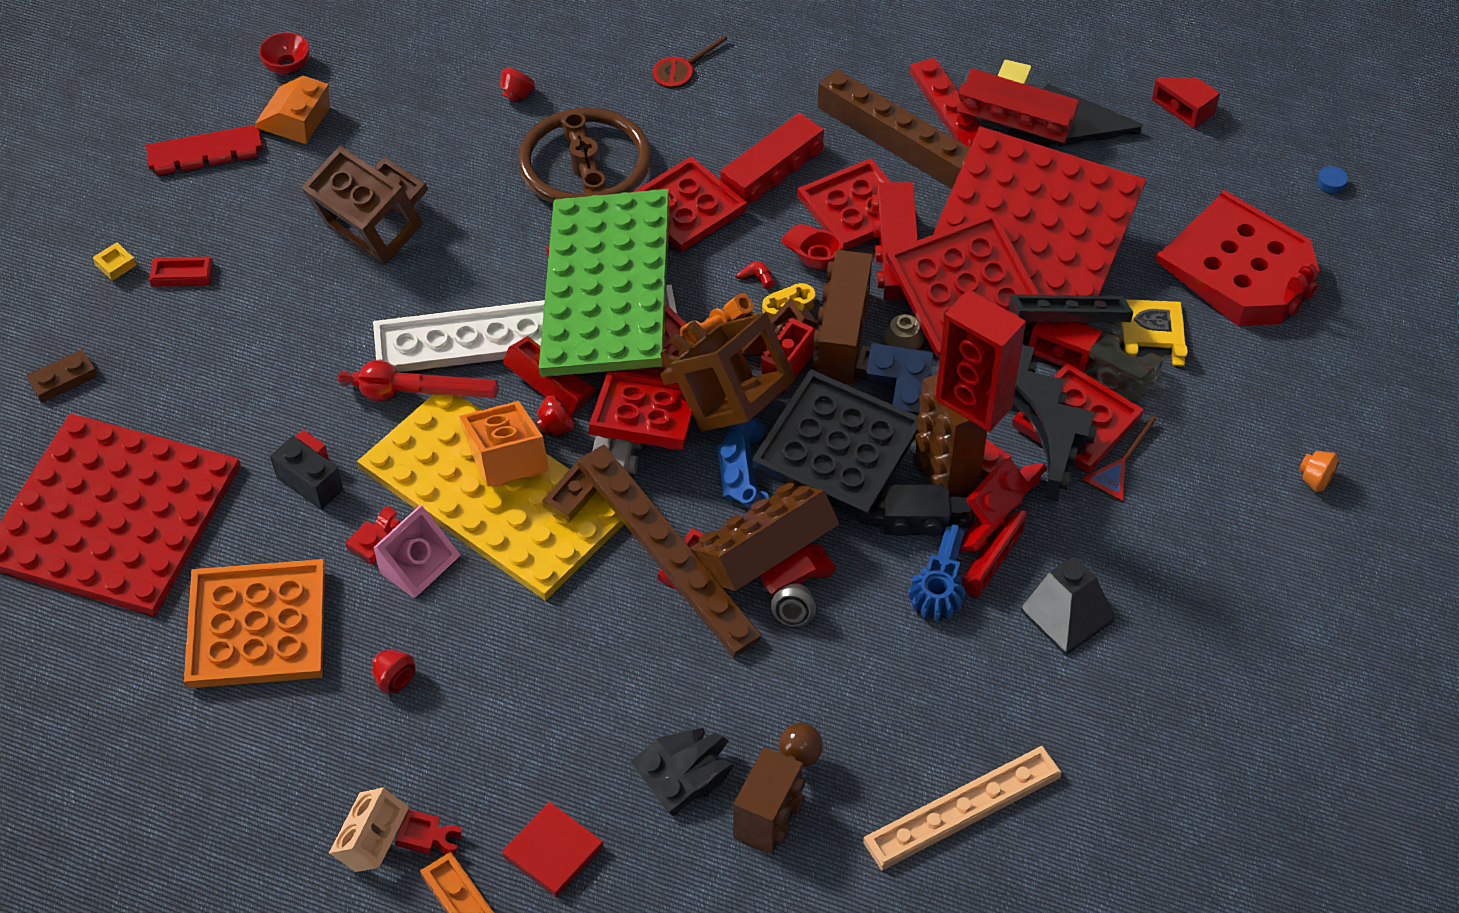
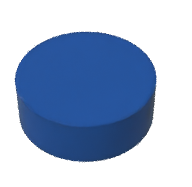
M1324 167L1319 172L1317 185L1326 193L1337 194L1345 189L1348 176L1339 167Z

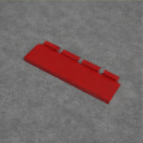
M255 125L146 144L149 169H155L156 176L176 173L175 165H180L182 171L205 167L204 160H209L210 166L233 162L232 155L237 154L238 161L258 158L257 150H262L259 129L255 128Z

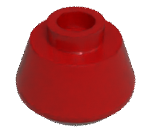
M510 67L501 71L500 88L504 90L502 93L504 97L517 102L518 98L524 100L535 90V81L527 75Z
M547 396L537 411L539 416L535 420L537 425L546 435L551 432L554 436L573 431L576 421L569 410L556 396Z
M395 649L381 651L372 662V675L380 691L383 693H396L410 682L416 671L414 657Z

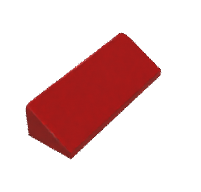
M529 336L509 346L503 360L504 365L543 396H556L559 398L571 415L576 413L595 393L596 390L577 374L541 377L539 372L541 346Z
M1021 510L1005 518L1004 524L994 531L961 579V586L964 587L966 594L976 599L980 597L1023 534L1027 517L1025 511Z

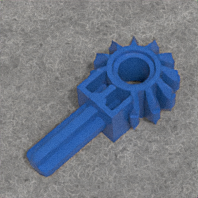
M957 525L946 527L938 556L931 555L927 569L923 567L920 575H914L908 592L909 600L912 601L913 611H921L923 619L929 615L934 616L936 623L942 615L950 620L953 612L960 611L963 603L962 600L965 598V589L961 586L962 580L958 576L960 562H957L964 531L958 528Z

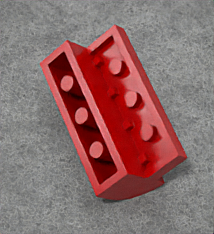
M970 68L966 83L961 84L958 93L960 101L956 111L1065 144L1079 107V100Z

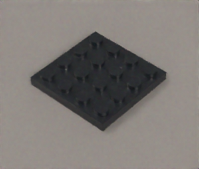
M810 369L752 458L751 467L787 484L794 483L795 487L810 486L811 488L825 490L831 504L867 519L915 439L918 430L917 415Z

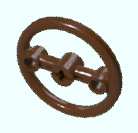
M575 108L555 113L537 123L523 139L519 148L518 161L520 174L530 190L539 197L553 203L556 199L633 192L648 173L651 151L644 132L627 117L605 109ZM586 122H597L613 126L627 134L637 147L638 161L636 167L624 181L612 188L606 187L605 176L598 171V144L592 138L587 137ZM563 128L566 141L571 143V168L575 175L582 177V194L563 192L550 187L539 179L532 168L531 155L534 147L546 134L554 129Z

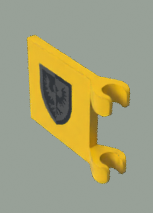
M1125 299L1134 313L1131 323L1122 322L1123 356L1127 357L1133 364H1136L1138 346L1172 348V365L1185 366L1187 346L1185 345L1181 302Z

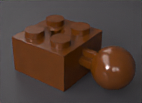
M806 723L792 724L782 732L778 743L779 753L763 747L733 804V836L735 839L770 854L774 852L778 843L783 844L791 827L788 822L793 814L798 815L805 801V796L802 795L806 779L802 777L803 768L817 762L823 751V740L820 733L813 726Z

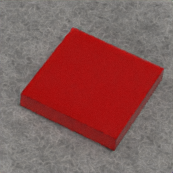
M549 801L502 851V855L511 864L557 898L603 848V841Z

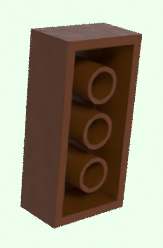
M836 250L834 262L829 261L827 268V279L831 281L824 284L822 302H826V304H823V307L820 306L818 325L822 326H819V330L816 329L814 334L813 348H819V350L815 349L813 367L818 368V373L843 384L854 385L855 367L859 357L870 296L872 254Z
M935 374L922 381V391L919 395L920 411L917 415L918 430L915 435L916 450L913 454V459L918 470L924 471L929 478L930 485H943L949 490V497H963L972 493L980 485L987 430L935 400L938 374Z
M794 483L785 484L776 490L777 494L771 498L755 502L751 506V510L744 515H737L728 519L725 522V527L717 532L713 531L701 536L699 543L690 549L721 587L737 591L839 525L825 490L811 488L810 486L795 487Z

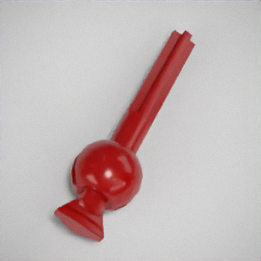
M381 359L368 362L362 367L360 372L354 371L351 374L343 370L338 375V382L341 386H347L352 383L353 387H359L361 393L367 399L375 402L387 401L397 391L496 398L499 391V386H497L498 380L398 373L396 367L388 361Z

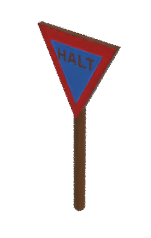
M1150 417L1121 459L1081 478V481L1123 502L1125 463L1155 423L1156 417Z

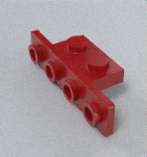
M1011 458L1002 459L966 499V502L978 519L964 533L959 552H975L985 546L987 537L1004 524V518L1011 510L1017 508L1023 502V496L1040 483V477L1048 469L1044 463L1026 465L1020 471Z

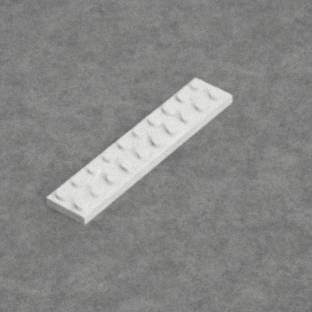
M667 285L666 304L677 314L672 285ZM545 300L373 321L376 360L388 361L396 367L398 372L503 360L509 346L526 336H529L541 346Z

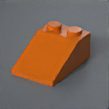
M519 401L459 416L478 471L487 487L503 486L511 480L534 478L542 472L549 471L543 436Z

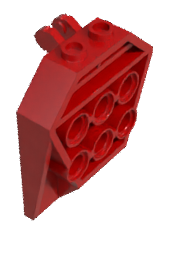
M1223 190L1196 219L1160 251L1155 261L1237 326L1281 324L1289 315L1293 317L1299 311L1302 302L1306 298L1308 300L1311 299L1319 286L1316 281L1320 270L1311 239L1226 190Z

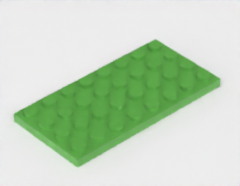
M668 189L554 200L539 358L541 377L663 367L664 362L660 353L664 350L670 209Z

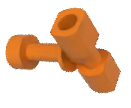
M740 293L727 302L723 309H713L704 322H696L709 333L721 323L743 318L754 309V305L746 293ZM689 323L683 325L680 329V336L683 335L688 342L695 343L694 334L686 328Z

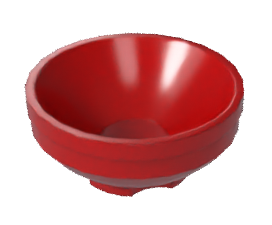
M290 32L278 33L263 41L259 48V56L262 64L268 70L281 75H288L289 73L297 72L306 64L309 59V45L307 40L299 34ZM285 60L294 61V63L280 65V63Z

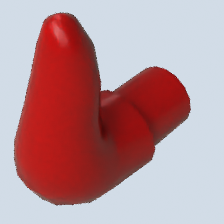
M753 261L736 274L737 279H745L756 275L765 289H769L775 284L770 270L760 261Z

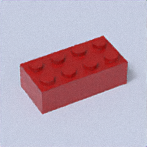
M968 289L944 315L935 400L991 432L1013 406L1026 321L1019 318L1015 313L992 303L988 298Z

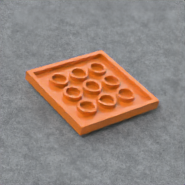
M324 559L192 569L184 672L186 688L323 678Z

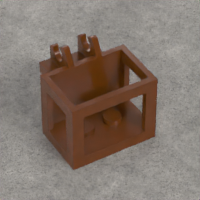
M339 146L301 187L328 227L384 265L392 259L422 226L423 222L414 205L429 190L424 182L388 158L384 157L373 168L342 146ZM390 209H393L405 217L408 224L386 247L374 227ZM339 217L356 228L364 240L335 221L336 218Z
M766 312L721 323L709 333L696 321H692L686 328L694 334L695 343H690L683 335L676 334L671 338L670 343H673L678 348L679 356L671 355L667 349L660 353L666 370L660 374L664 384H679L700 431L749 422L796 380ZM761 333L778 371L753 376L741 349Z

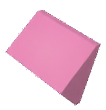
M423 505L418 506L374 547L380 574L413 598H416L461 556Z

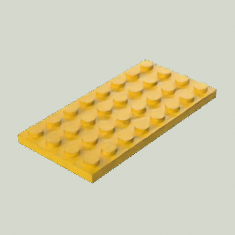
M433 394L357 461L359 469L416 509L418 506L423 505L437 525L546 601L624 523L598 491L570 522L543 508L542 500L570 470L548 454L546 456L549 471L542 472L534 478H519L511 480L503 486L487 487L478 471L459 420V416L480 411L481 409L462 396Z

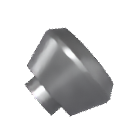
M789 584L773 596L771 610L774 617L782 624L790 627H801L811 622L814 618L816 604L811 592L805 586Z

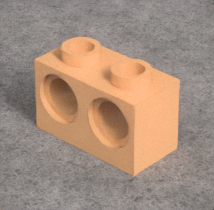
M384 787L360 792L329 854L354 872L379 868L409 806Z

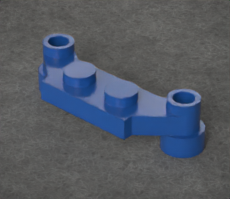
M755 416L749 422L732 425L723 443L717 446L723 497L729 502L737 500L748 507L749 511L755 502L771 498L766 492L757 490L754 468L751 467V444L760 441L766 430L764 423Z

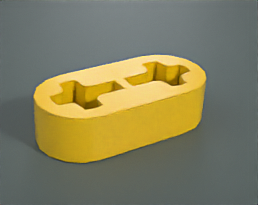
M799 283L770 294L763 300L762 313L766 312L769 319H771L790 298L803 303L811 311L815 306L814 288L808 284Z

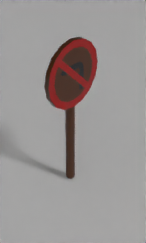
M722 36L688 60L681 57H667L660 60L654 65L652 70L653 79L657 84L666 88H677L687 84L693 75L691 64L725 42L727 36Z

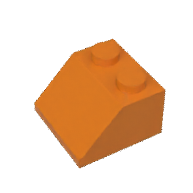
M301 76L280 86L255 122V128L307 144L330 108L329 84Z

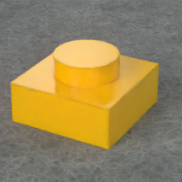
M117 242L93 257L95 265L112 281L137 266L134 257Z

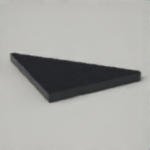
M1047 83L1043 90L1079 100V107L1066 143L1064 144L1011 128L1006 135L1041 146L1057 143L1058 146L1080 143L1081 140L1089 138L1102 140L1115 138L1119 134L1128 132L1140 134L1143 124Z

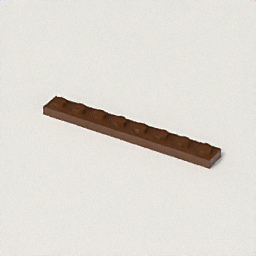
M603 444L579 458L577 463L579 469L729 654L734 658L759 642L761 634L609 449Z

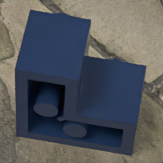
M871 343L866 371L867 381L896 386L892 405L918 415L920 411L919 395L922 391V381L931 376L933 353Z

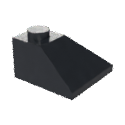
M1072 556L1050 571L1021 607V612L1065 656L1115 620V616L1097 577L1075 556Z

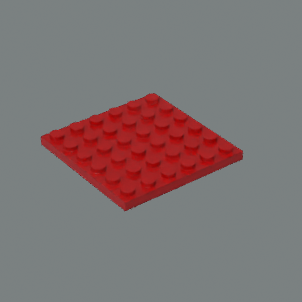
M979 126L933 235L995 212L1039 295L1100 296L1146 185V179Z
M70 413L0 522V573L156 616L241 467L240 460L237 457Z

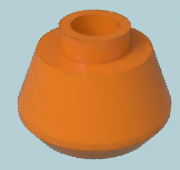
M1315 451L1313 456L1307 453L1299 467V471L1303 472L1302 479L1314 492L1325 491L1338 468L1340 459L1334 452Z

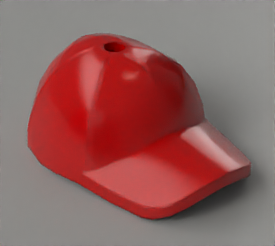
M803 224L793 226L781 240L784 246L798 254L800 261L805 266L817 270H827L829 261L834 262L836 250H843V241L838 235Z

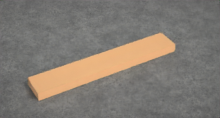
M1040 746L865 836L863 843L881 871L1060 779L1062 772L1044 747Z

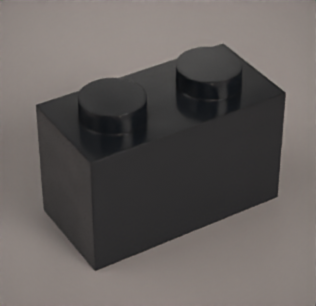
M294 436L270 455L276 479L321 510L344 490L338 467Z

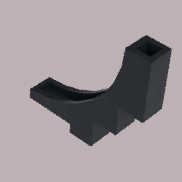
M1022 345L1013 404L1029 420L1040 438L1048 468L1045 498L1058 501L1061 489H1068L1071 471H1067L1068 464L1074 466L1077 454L1084 455L1087 443L1094 444L1098 426L1092 425L1095 412L1065 405L1068 393L1062 392L1064 379L1036 373L1038 361H1033L1035 348Z

